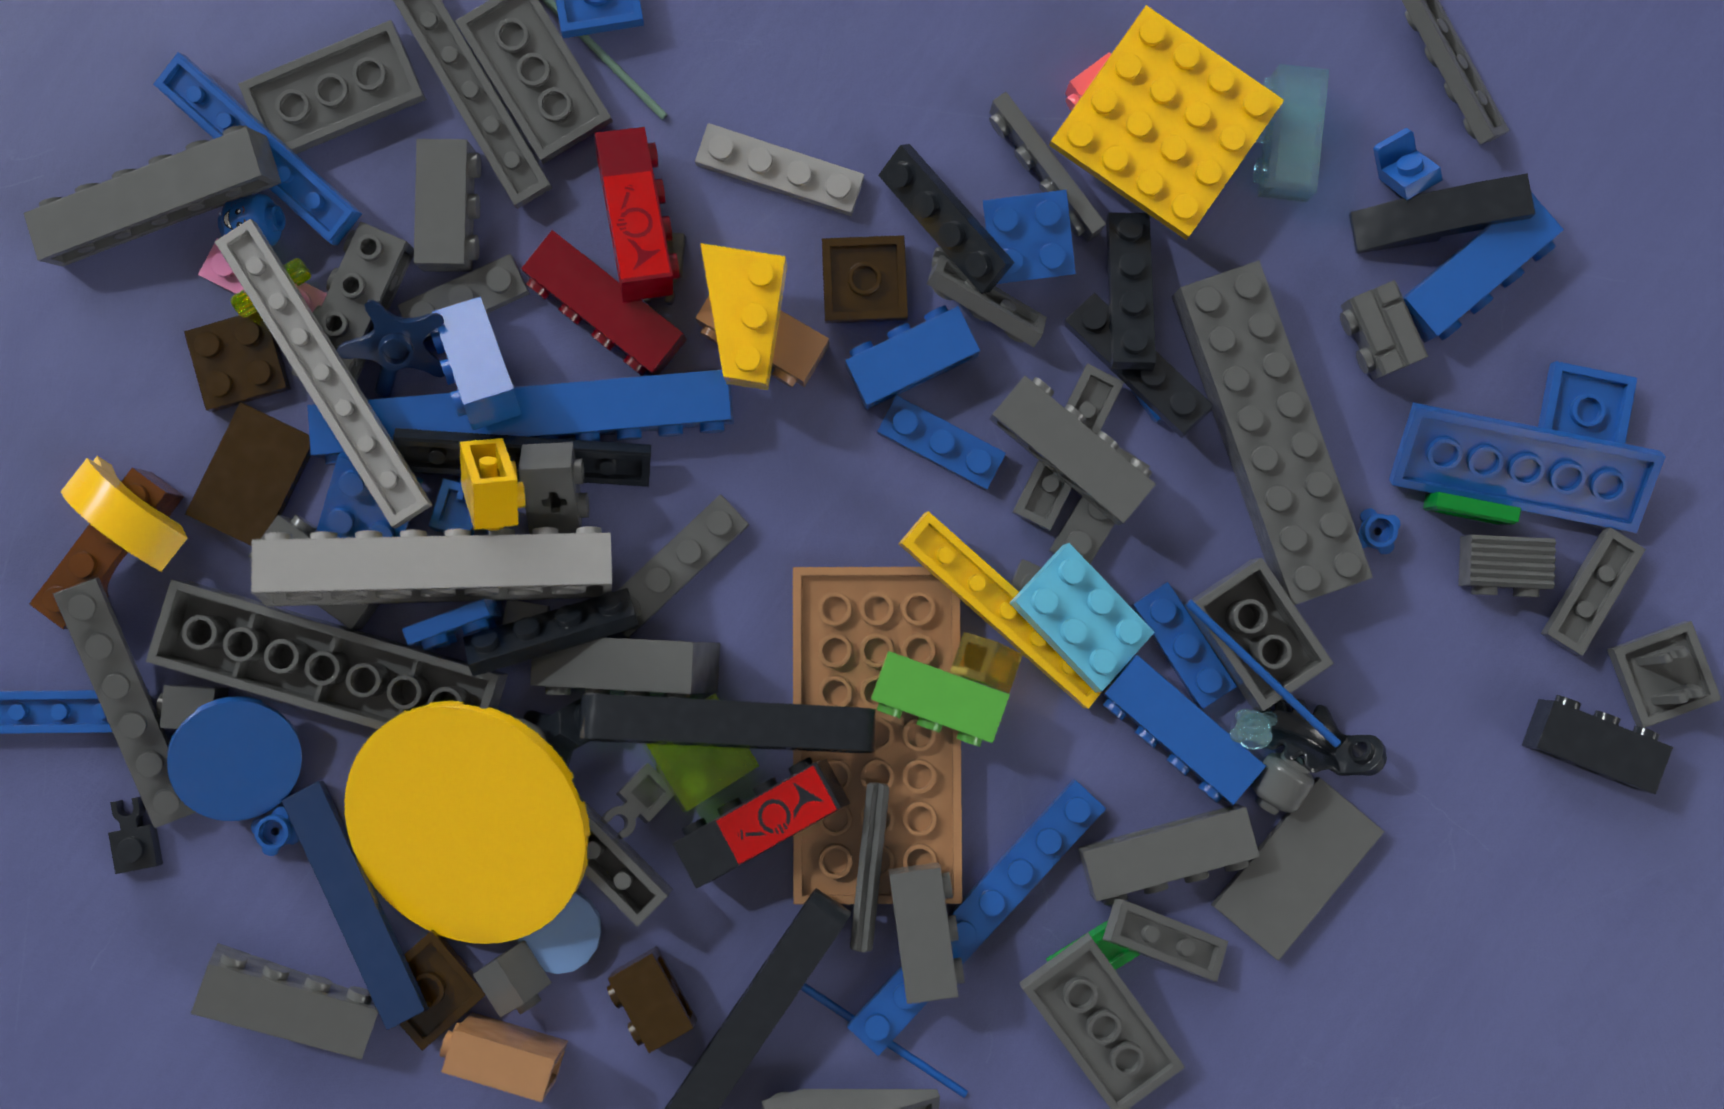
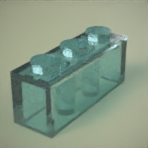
M1279 64L1273 74L1265 78L1263 86L1284 99V102L1257 139L1258 143H1263L1262 158H1257L1253 174V182L1259 184L1258 197L1307 202L1317 193L1329 69Z

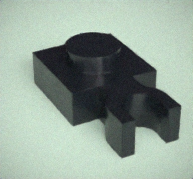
M141 796L131 798L133 812L130 815L124 811L123 800L110 802L112 815L120 825V830L108 833L115 874L163 864L157 828H154L153 824L143 825L142 818L146 808Z

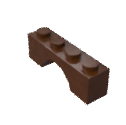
M132 467L121 481L140 499L168 517L184 498L181 493L149 471ZM89 524L29 605L60 628L68 629L53 594L99 577L106 595L109 597V581L120 562L129 552Z

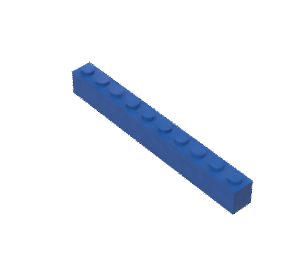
M722 370L513 387L522 415L476 430H472L467 414L458 416L450 393L367 400L392 441L395 428L600 441V435L617 434V440L641 439L642 432L658 431L659 437L683 435V428L700 427V433H718L725 431L724 425L734 424L731 385L726 384ZM316 404L307 405L311 455L325 459L326 465H335L338 455L344 449Z

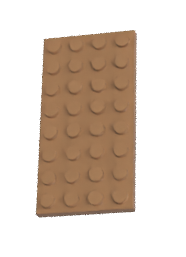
M793 567V704L877 709L879 702L871 700V696L888 651L961 677L960 599L926 568ZM876 710L874 753L793 751V765L808 757H811L813 762L827 759L851 803L793 836V904H804L815 888L839 904H854L866 789L868 783L871 782L885 783L890 789L878 904H893L889 869L936 862L940 864L941 873H950L953 898L945 899V903L962 904L961 740L956 739L959 731L942 726L939 733L917 725L919 717L903 711L901 717L897 718Z

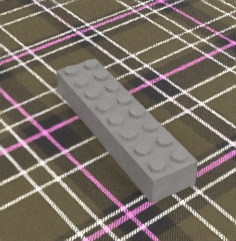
M594 526L576 528V533L559 534L557 528L540 527L533 529L532 534L515 535L514 529L502 528L494 531L489 530V535H471L470 530L450 529L445 531V536H427V532L423 530H405L400 532V537H382V532L359 531L355 533V538H338V534L334 532H313L310 534V539H292V534L267 533L265 534V540H252L251 593L267 607L479 601L481 599L495 601L595 598L612 591L611 533H602V528Z

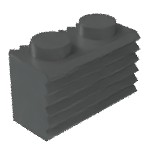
M1490 535L1460 536L1458 586L1472 587V595H1498V588L1513 589L1514 597H1539L1540 590L1554 589L1556 540L1553 538Z

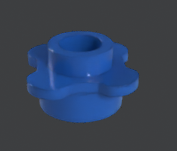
M1372 508L1363 510L1360 514L1362 523L1357 533L1362 548L1371 547L1377 549L1382 555L1391 553L1395 548L1393 542L1396 540L1398 529L1401 526L1399 518L1395 515L1377 514ZM1375 528H1379L1381 531L1378 536L1374 534Z
M283 806L274 808L272 814L267 817L254 819L251 824V831L255 835L257 843L262 847V852L267 856L277 855L280 848L285 845H294L299 842L296 831ZM274 827L279 829L278 835L273 834L272 830Z

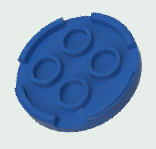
M238 696L213 700L195 709V712L172 735L167 754L169 780L180 800L200 815L221 821L251 819L275 808L293 789L299 777L302 763L299 738L290 720H287L276 709L262 703L261 700Z

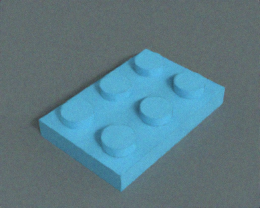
M1070 543L1062 545L1010 601L1012 607L1095 693L1102 692L1155 633Z

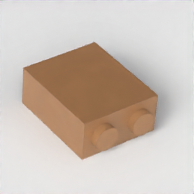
M472 1012L462 1023H456L453 1032L448 1031L446 1033L439 1054L440 1057L445 1058L441 1072L542 1102L557 1080L568 1041Z

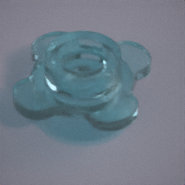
M1242 709L1235 714L1237 723L1235 728L1230 731V737L1234 742L1240 743L1247 749L1256 750L1266 747L1272 741V726L1277 724V716L1273 712L1266 711L1261 713L1256 710Z

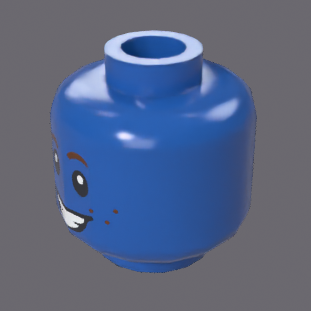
M262 193L252 194L226 202L223 205L222 211L218 215V228L221 236L226 235L247 220L252 219L258 224L271 247L280 240L282 230L286 224L283 210L267 195Z

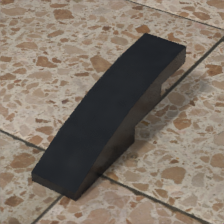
M1528 173L1436 190L1416 195L1409 200L1402 198L1350 212L1349 218L1356 254L1435 242L1442 236L1480 231L1492 224L1530 219L1535 215Z

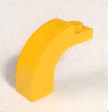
M96 456L93 461L87 458L61 490L62 496L70 506L92 526L117 545L162 572L188 539L181 524L156 510L130 491L118 479L113 466L99 456Z

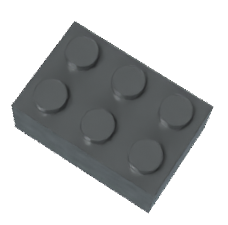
M1262 557L1249 560L1192 599L1289 693L1334 664ZM1185 603L1184 607L1251 708L1264 711L1281 700L1282 697L1185 606L1187 603Z

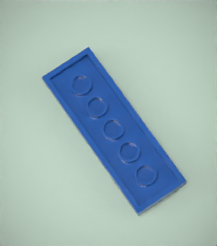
M1413 403L1389 481L1393 486L1429 493L1443 492L1519 507L1521 511L1637 533L1666 456L1659 450Z

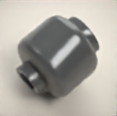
M1284 750L1282 753H1269L1262 762L1266 767L1251 784L1252 789L1258 795L1255 802L1264 810L1275 815L1279 810L1288 813L1296 812L1313 788L1314 778L1305 767L1304 759L1301 757L1288 760L1284 757Z

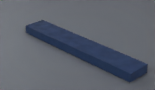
M317 781L283 799L284 808L386 1030L393 1029L429 1010L374 888L356 858L348 832L324 781Z

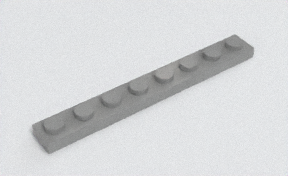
M249 219L216 240L217 247L391 527L398 528L431 507V501L258 224Z

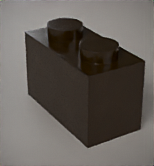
M657 946L615 969L607 978L610 982V985L607 986V991L612 1002L618 1009L621 1007L625 1009L631 1020L627 1026L633 1040L638 1046L644 1044L648 1053L655 1051L695 1027L697 1018Z

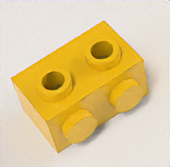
M503 438L460 442L461 487L474 530L486 529L494 531L506 526L518 525V508H525L524 486L522 482H518L516 463L510 460Z

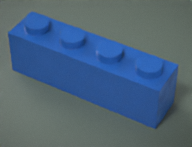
M1533 193L1535 215L1530 219L1488 225L1403 297L1418 334L1424 343L1437 336L1442 341L1448 338L1462 326V323L1458 320L1468 310L1473 315L1494 299L1490 294L1493 289L1499 284L1506 288L1525 273L1521 268L1525 262L1531 257L1537 262L1556 247L1552 240L1564 229Z
M1134 655L1101 693L1107 699L1103 706L1121 721L1126 716L1139 726L1134 732L1139 738L1153 749L1157 744L1161 745L1170 753L1166 760L1184 776L1191 771L1202 781L1198 788L1217 804L1223 799L1234 805L1266 767V765L1138 655Z

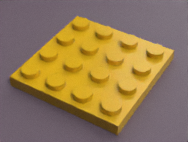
M1146 5L1056 132L1049 146L1187 240L1284 102V99Z

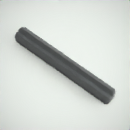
M878 782L868 783L866 789L850 948L858 952H871L874 942L890 790L887 784Z

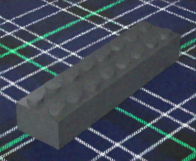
M1260 260L1180 287L1172 296V300L1208 401L1213 404L1212 412L1266 564L1294 605L1373 578Z
M172 579L146 658V662L375 729L381 728L389 720L406 710L409 711L426 706L432 702L463 701L464 705L483 709L490 707L497 710L508 676L506 673L494 670L473 677L468 662L350 629L277 606L267 607L260 601L195 582Z

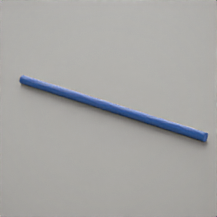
M1192 599L1185 605L1335 748L1339 746L1341 741Z
M805 983L801 988L803 992L848 1022L855 1017V1015ZM894 1041L887 1046L964 1098L967 1095L968 1090Z

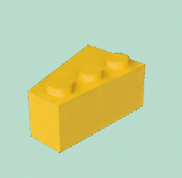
M700 243L721 367L726 384L768 390L787 273L786 256Z

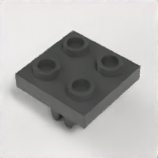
M1683 621L1607 649L1636 726L1646 728L1722 700L1692 621Z

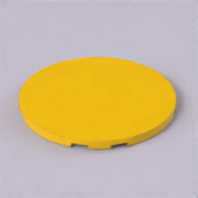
M463 701L432 702L426 706L409 711L406 710L389 720L372 734L362 746L350 769L346 784L345 819L349 839L360 866L375 889L390 905L410 921L428 931L434 930L440 936L467 943L493 944L513 941L534 933L552 921L571 900L584 877L588 864L587 853L590 826L585 802H581L572 782L574 777L563 759L548 742L530 727L506 713L490 707L483 709L464 705Z

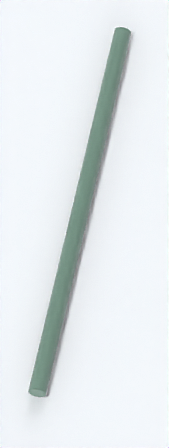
M542 0L558 16L556 2L554 0ZM589 35L578 36L661 120L667 117L668 114Z

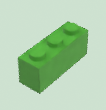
M888 651L871 700L879 702L876 710L897 718L901 717L903 711L919 717L917 725L939 733L942 726L959 731L956 739L980 747L983 740L993 743L1010 694Z

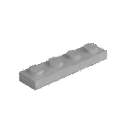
M710 123L707 124L695 159L696 166L848 216H852L864 180L863 173Z

